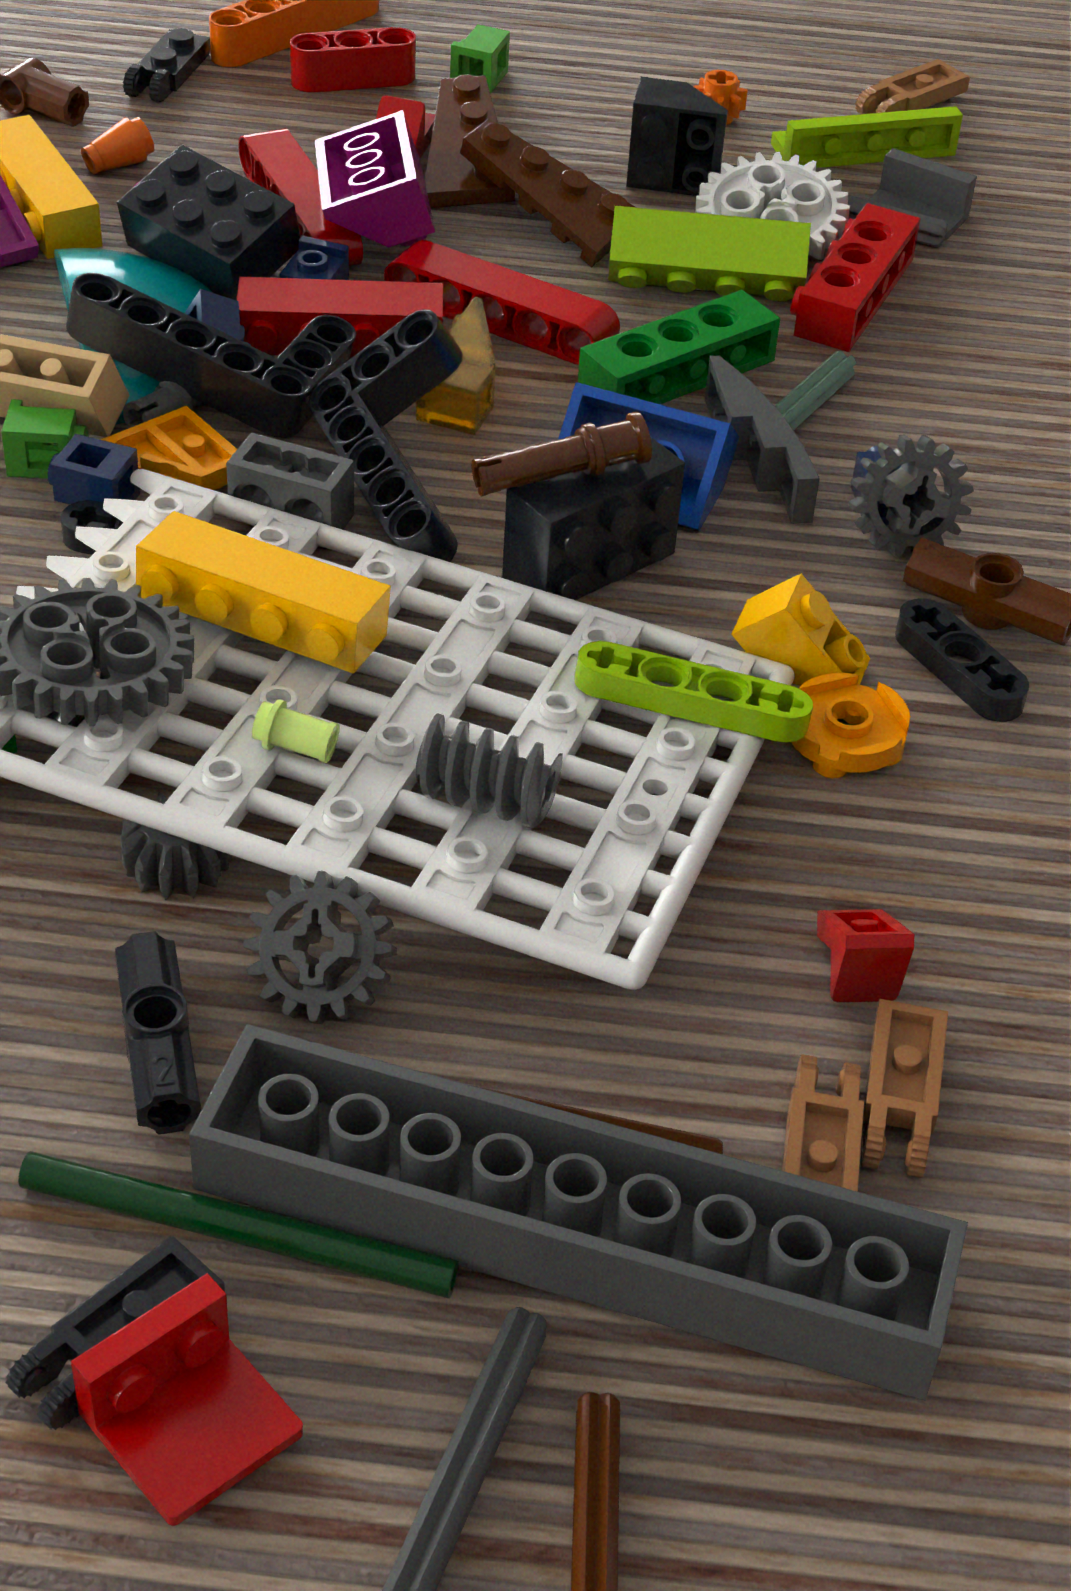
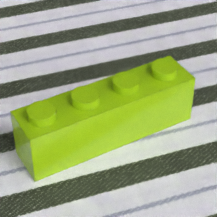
M615 206L608 281L618 282L620 285L628 288H641L646 286V284L667 286L668 289L680 293L691 292L695 289L713 290L722 296L744 290L748 294L764 295L769 300L788 301L793 298L798 286H805L811 223Z

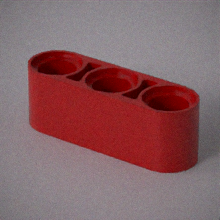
M401 27L298 34L290 40L291 85L303 92H327L408 85L415 80L416 35L413 31Z

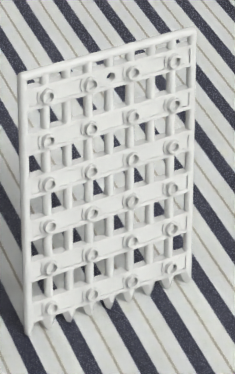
M137 469L130 477L131 483L150 494L145 501L104 499L103 509L124 522L118 529L76 527L75 537L96 551L90 558L47 556L46 567L67 580L72 588H81L85 578H91L95 588H104L113 579L117 580L118 591L125 592L136 585V545L172 511L205 522H209L217 514L254 526L246 536L391 585L387 636L383 640L423 652L424 654L416 664H412L373 651L358 668L357 672L401 685L391 698L347 684L346 681L352 675L350 672L288 650L279 661H275L234 648L246 635L179 612V619L190 621V635H194L192 678L184 679V691L182 694L169 693L168 706L166 707L148 702V716L141 717L131 710L123 711V722L121 724H116L106 714L99 715L95 726H89L84 719L78 727L68 724L64 725L47 717L35 718L34 703L16 709L13 707V694L0 696V777L292 876L297 875L313 883L317 872L325 871L331 875L334 889H337L339 883L347 876L358 883L357 898L371 892L380 900L379 905L629 990L640 989L646 984L765 739L587 695L578 689L574 682L578 651L583 645L595 641L612 642L637 649L640 645H644L689 659L692 662L787 685H792L795 678L793 669L783 663L146 469ZM318 546L360 559L353 568L311 555ZM425 578L468 592L460 602L418 589L417 587ZM17 586L16 594L34 599V586ZM46 588L50 592L58 591L57 588ZM401 608L446 621V623L439 632H435L394 619V617ZM533 611L578 626L572 635H567L525 622V619ZM80 623V631L85 632L82 624ZM513 642L558 657L552 667H548L503 652L509 643ZM219 668L260 681L261 683L250 695L207 680ZM490 673L538 689L531 700H527L482 686ZM652 682L660 686L674 687L665 682ZM711 696L722 701H734L722 696ZM278 699L284 700L287 703V709L326 722H333L320 717L329 704L376 719L368 732L339 724L340 732L335 749L351 754L342 768L293 753V751L274 746L272 750H266L262 747V741L252 738L254 719L260 705L264 701L274 704ZM189 702H193L233 715L234 717L222 730L179 716V714ZM467 706L515 721L516 723L508 735L494 730L495 750L501 751L511 735L519 737V757L526 758L536 742L543 743L544 764L551 765L558 754L563 753L559 781L562 778L614 795L608 808L603 809L557 793L555 794L552 806L546 817L593 832L586 847L583 848L531 831L532 828H528L522 823L520 812L512 820L505 821L497 816L495 805L488 812L481 814L474 811L470 798L461 808L412 792L411 790L417 782L416 762L419 749L434 715L437 713L444 715L445 735L450 737L459 722L462 721L459 718ZM604 709L652 724L653 727L648 736L644 737L595 720L601 710ZM469 723V742L476 744L486 728ZM14 734L58 748L45 764L1 750ZM161 736L206 752L197 764L192 766L150 752L149 750ZM584 743L634 759L626 773L576 757L575 754L581 744ZM717 745L732 749L727 762L711 758ZM130 773L177 789L165 804L118 789V787ZM276 775H280L325 790L315 806L268 791L266 788ZM699 780L715 785L709 798L693 794ZM248 812L298 828L288 844L285 845L237 829V827ZM398 814L447 830L438 846H434L386 830L385 828L393 816ZM680 817L696 821L689 836L674 832ZM370 852L421 869L422 871L412 887L359 870V867ZM516 854H520L572 872L564 887L561 888L507 869ZM661 855L677 860L670 875L654 871ZM496 894L547 911L549 914L540 930L483 910L491 896ZM640 895L657 899L649 916L633 911ZM619 936L636 941L627 959L610 954Z

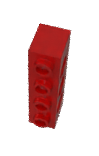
M866 203L855 219L849 218L842 237L839 241L833 240L831 242L825 260L814 265L805 286H798L794 293L790 313L796 316L793 336L850 352L913 261L921 218Z

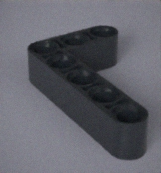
M91 272L81 274L73 281L66 322L67 332L78 342L100 353L110 354L113 359L159 382L170 381L177 383L186 390L190 397L267 435L278 438L294 436L310 420L313 413L309 408L308 401L312 390L320 381L350 360L356 338L355 328L343 318L333 315H321L312 319L279 357L275 358L109 276Z
M423 309L405 317L320 381L312 390L308 404L340 457L354 460V481L391 540L398 547L451 562L458 547L456 536L384 427L385 424L450 377L462 362V350L434 312Z

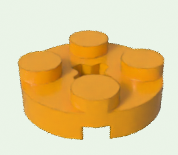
M850 673L823 674L805 681L799 689L807 693L812 699L813 711L808 731L804 738L791 742L792 745L805 758L813 761V769L818 774L828 778H840L846 775L847 772L861 773L874 771L899 763L903 756L911 716L908 706L896 691L878 682L876 690L868 686L859 685V675ZM838 719H844L851 725L840 723Z

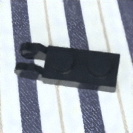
M185 28L169 29L137 64L133 63L127 69L123 81V92H125V95L136 97L149 86L148 93L151 100L164 101L173 91L176 92L209 56L210 37L194 34L191 30Z
M170 1236L53 1324L49 1335L30 1348L26 1355L22 1354L21 1358L15 1361L13 1367L9 1369L10 1372L6 1376L8 1380L5 1383L19 1398L31 1397L33 1393L39 1392L42 1386H47L58 1377L68 1359L70 1361L206 1273L225 1292L224 1282L174 1236ZM71 1372L61 1380L58 1386H53V1389L46 1393L47 1395L41 1400L42 1403L37 1408L39 1410L37 1415L50 1429L57 1430L59 1427L63 1428L67 1423L70 1424L74 1417L80 1416L73 1372Z

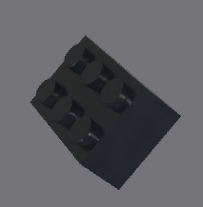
M184 145L177 148L117 201L127 246L149 258L161 261L185 272L202 282L213 293L236 301L239 277L270 278L299 250L300 234L294 203Z
M650 437L652 457L648 463L639 465L633 460L605 467L604 473L597 476L587 475L584 471H579L519 487L508 488L506 492L502 578L569 599L578 600L674 554L685 462Z

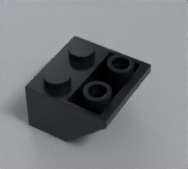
M641 76L633 102L626 187L698 196L700 184L708 183V174L710 172L721 173L728 110L687 82Z

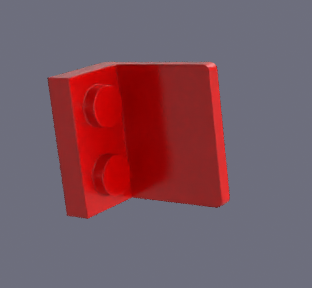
M208 1273L71 1360L79 1415L164 1520L171 1526H176L303 1436V1423L230 1340L227 1296Z

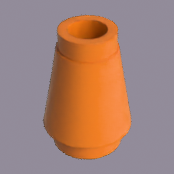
M124 117L90 142L89 145L81 148V154L89 171L92 174H97L101 171L104 172L145 162L147 155L154 152V142L147 126L140 118L136 117L129 120Z

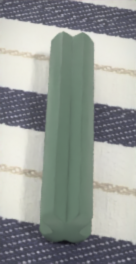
M842 351L834 352L775 405L793 431L855 375L853 366L856 365V360L853 355L846 356Z

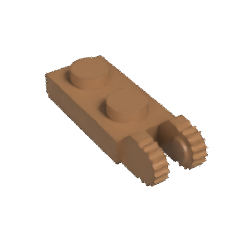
M936 59L883 79L878 84L870 86L869 89L862 90V93L856 98L855 109L860 114L924 109L967 92L970 77L945 62Z
M879 999L864 1101L863 1121H867L863 1144L862 1167L878 1169L879 1162L884 1158L886 1148L885 1126L889 1125L912 1130L904 1159L906 1175L923 1177L929 1152L930 1135L934 1132L938 1118L948 1011Z
M800 1055L795 1085L788 1105L782 1171L858 1192L864 1101L859 1100L861 1065L844 1063L837 1078V1096L815 1092L819 1074L817 1057Z

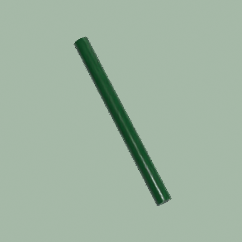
M33 1151L27 1153L19 1171L18 1183L24 1189L450 1299L458 1276L459 1261Z

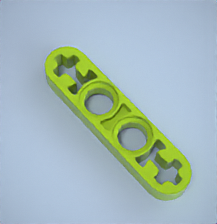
M590 642L583 645L578 651L574 682L578 689L592 697L777 742L788 743L798 741L804 738L808 731L813 711V701L807 693L794 686L612 642ZM652 682H665L674 687L660 686ZM711 696H722L734 701H722Z

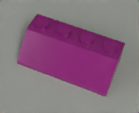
M403 110L315 140L322 211L325 219L388 248L398 244L404 247L411 246L414 242L425 240L428 234L435 232L421 161Z

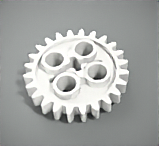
M758 152L754 162H749L744 157L739 156L737 167L724 162L721 164V174L710 172L708 174V183L700 184V192L696 196L695 213L811 223L808 255L822 260L824 259L825 248L828 249L833 240H838L842 237L845 225L849 219L850 205H847L848 192L841 191L842 181L831 180L830 169L816 172L817 162L814 160L804 166L800 165L799 155L796 154L789 161H782L780 152H776L772 160H765L764 156Z

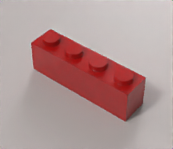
M239 277L237 301H239L240 325H243L245 329L243 341L250 343L252 347L269 355H280L312 319L321 315H333L343 318L355 328L356 338L350 358L354 357L415 311L431 310L443 323V283Z

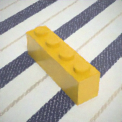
M30 115L1 120L0 175L47 259L54 258L55 249L103 247L99 203Z
M172 511L136 545V585L141 586V598L145 599L152 595L161 594L163 596V606H178L179 612L353 674L387 636L391 585L176 511Z

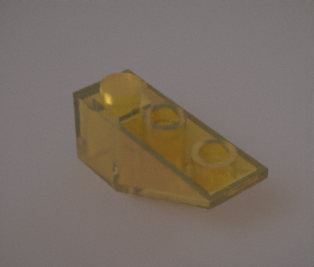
M474 297L465 311L455 316L449 331L462 350V362L450 377L416 401L417 421L475 435L494 408L496 363L483 301L479 297Z

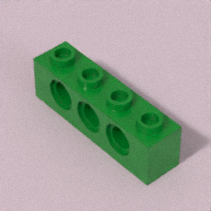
M739 290L581 347L578 383L663 404L706 387L710 356H721L741 374L775 361L781 318L744 290Z

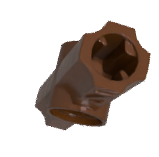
M923 537L915 545L905 568L903 582H906V585L962 606L963 616L969 623L987 630H997L1011 625L1063 646L1066 645L1071 637V593L1023 576L1022 565L1016 559L1000 553H986L976 558Z

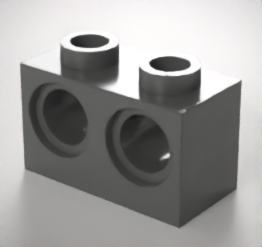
M251 432L226 463L228 495L343 530L354 516V460Z

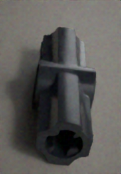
M156 931L131 934L130 939L124 945L115 948V958L122 1003L126 1051L130 1063L138 1126L151 1128L158 1135L184 1131L186 1125L198 1118L201 1112V1104L190 1040L188 1007L182 990L175 941L162 938Z

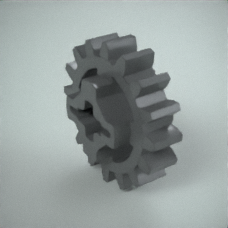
M902 434L898 438V449L892 450L881 442L877 444L881 458L876 462L865 457L862 458L860 462L868 473L865 478L857 477L851 479L850 484L861 492V496L850 500L849 507L856 513L863 514L855 522V525L863 534L871 532L868 541L876 548L881 549L888 543V551L893 556L900 558L906 546H908L912 553L915 545L922 537L944 545L941 535L946 530L955 535L961 533L962 530L954 520L957 515L971 514L972 509L961 502V496L974 492V488L966 480L958 479L966 473L968 468L959 459L952 460L955 451L944 443L935 449V441L926 435H921L915 447L912 439ZM901 466L899 469H897L896 471L892 472L895 468ZM934 466L942 476L944 492L939 491L934 484L937 473L933 471ZM917 489L919 490L917 499L908 498L905 503L903 502L905 494L912 495L915 494ZM877 501L883 502L888 507L886 519L889 521L888 526L884 524L879 515Z
M325 871L317 872L314 887L311 888L299 876H291L290 889L292 894L284 897L270 889L266 893L269 903L273 906L270 914L252 912L249 918L257 926L261 927L262 931L260 937H252L243 942L244 948L260 955V960L246 969L248 976L255 979L268 978L269 982L260 993L264 1000L272 1003L286 996L283 1002L282 1013L287 1016L296 1018L304 1006L307 1005L308 1018L313 1023H324L328 1007H332L338 1018L343 1020L351 1018L350 1000L356 998L370 1006L375 1002L372 992L367 987L372 979L389 983L391 976L378 966L381 958L397 955V947L381 941L380 937L381 934L386 933L394 926L392 919L387 916L372 917L371 914L380 903V900L373 893L368 892L355 900L358 883L352 878L346 876L339 883L337 889H334L332 877ZM338 905L347 908L355 916L363 935L346 932L341 926V913L338 911ZM303 909V916L290 929L282 931L289 919ZM322 935L334 941L333 950L322 952L319 959L309 955L307 952L309 944L319 943ZM279 960L292 962L300 970L299 983L303 984L302 991L286 978ZM352 964H360L353 976L337 988L338 977Z

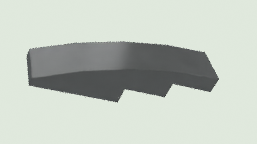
M710 356L705 402L711 418L731 423L739 435L733 460H747L758 492H780L791 524L812 523L820 478L804 445L780 411L749 379L721 356Z

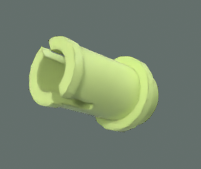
M281 699L276 700L274 704L264 701L260 705L254 719L252 738L262 741V747L266 750H272L274 746H278L328 763L338 741L340 725L287 709L286 701Z

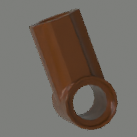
M29 58L0 74V105L9 113L18 114L28 109L71 127L83 121L84 114L89 107L88 91L82 90L80 85L52 75L47 66L40 60Z

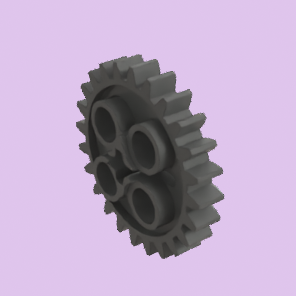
M85 578L81 588H72L65 580H59L58 591L50 592L46 588L37 585L34 586V599L16 594L13 596V608L0 607V696L13 694V707L16 709L34 703L35 718L41 719L52 711L60 712L61 724L67 725L75 715H84L87 724L95 726L99 715L108 714L116 724H121L123 722V711L131 710L141 717L148 716V702L162 707L168 706L169 693L182 694L184 691V679L192 678L194 635H190V621L179 619L178 606L163 607V596L161 594L152 595L145 599L141 598V586L135 585L123 592L118 591L117 580L113 579L104 588H95L91 578ZM80 623L82 624L85 632L80 631ZM94 668L100 669V678L97 676Z

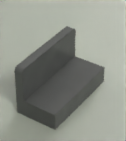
M892 148L884 158L880 188L868 200L945 220L947 222V232L944 240H947L969 218L977 176Z

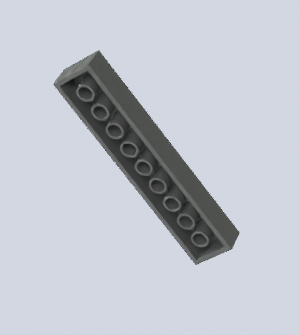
M246 1024L189 1133L193 1189L305 1222L459 1261V1266L924 1401L926 1400L941 1352L968 1222L250 1024Z

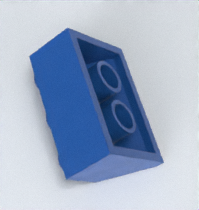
M576 382L558 440L575 435V430L579 429L583 424L592 423L595 427L616 423L624 421L628 413L638 411L645 419L650 437L685 462L678 525L700 531L724 489L739 441V435L731 423Z

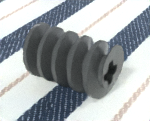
M439 713L434 715L425 732L416 762V780L418 783L420 782L421 791L425 797L435 799L445 791L446 799L451 805H463L470 798L471 806L475 812L486 813L495 805L497 816L501 820H512L520 812L522 823L526 827H538L552 806L560 779L563 753H559L551 765L544 764V744L536 742L526 758L519 757V737L511 735L501 751L495 750L494 730L491 728H486L476 744L469 742V722L463 720L459 722L450 737L445 735L444 715Z

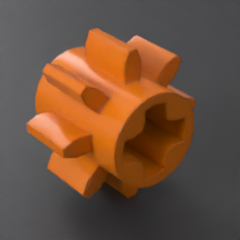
M709 71L705 74V78H699V85L693 86L728 110L726 125L731 124L733 118H739L740 111L746 109L748 89L739 88L740 80H738L736 74L730 71Z

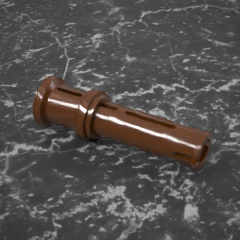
M636 411L628 413L624 421L599 427H595L592 423L583 424L579 429L575 430V435L563 439L547 441L502 454L472 459L471 469L475 486L482 497L504 489L519 487L568 473L584 471L587 475L597 476L603 474L605 467L633 460L639 465L651 461L652 444L645 419L641 413Z

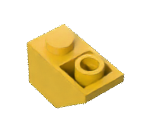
M802 573L747 599L731 633L745 652L790 666L795 674L792 684L799 686L813 677L829 673L859 675L858 684L860 685L870 661V657L867 655L862 642L855 635L850 634L831 610L825 596L816 591Z

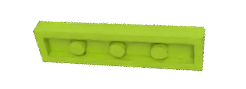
M957 106L789 120L786 131L772 132L771 145L776 152H780L782 161H789L796 154L799 155L800 165L804 166L814 160L817 162L816 168L884 162L885 155L892 148L921 158L955 156L963 114Z

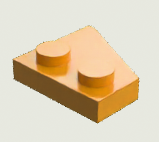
M187 405L100 439L136 448L138 469H146L211 490H217L227 485L226 463L237 450L236 447Z

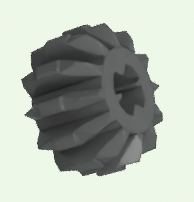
M159 792L156 801L165 804L168 798ZM126 819L123 820V828L120 831L122 865L126 869L128 877H135L141 892L155 888L159 884L160 891L165 900H167L174 892V888L183 887L184 891L194 899L199 887L198 881L204 885L217 887L221 871L229 869V862L232 858L230 854Z

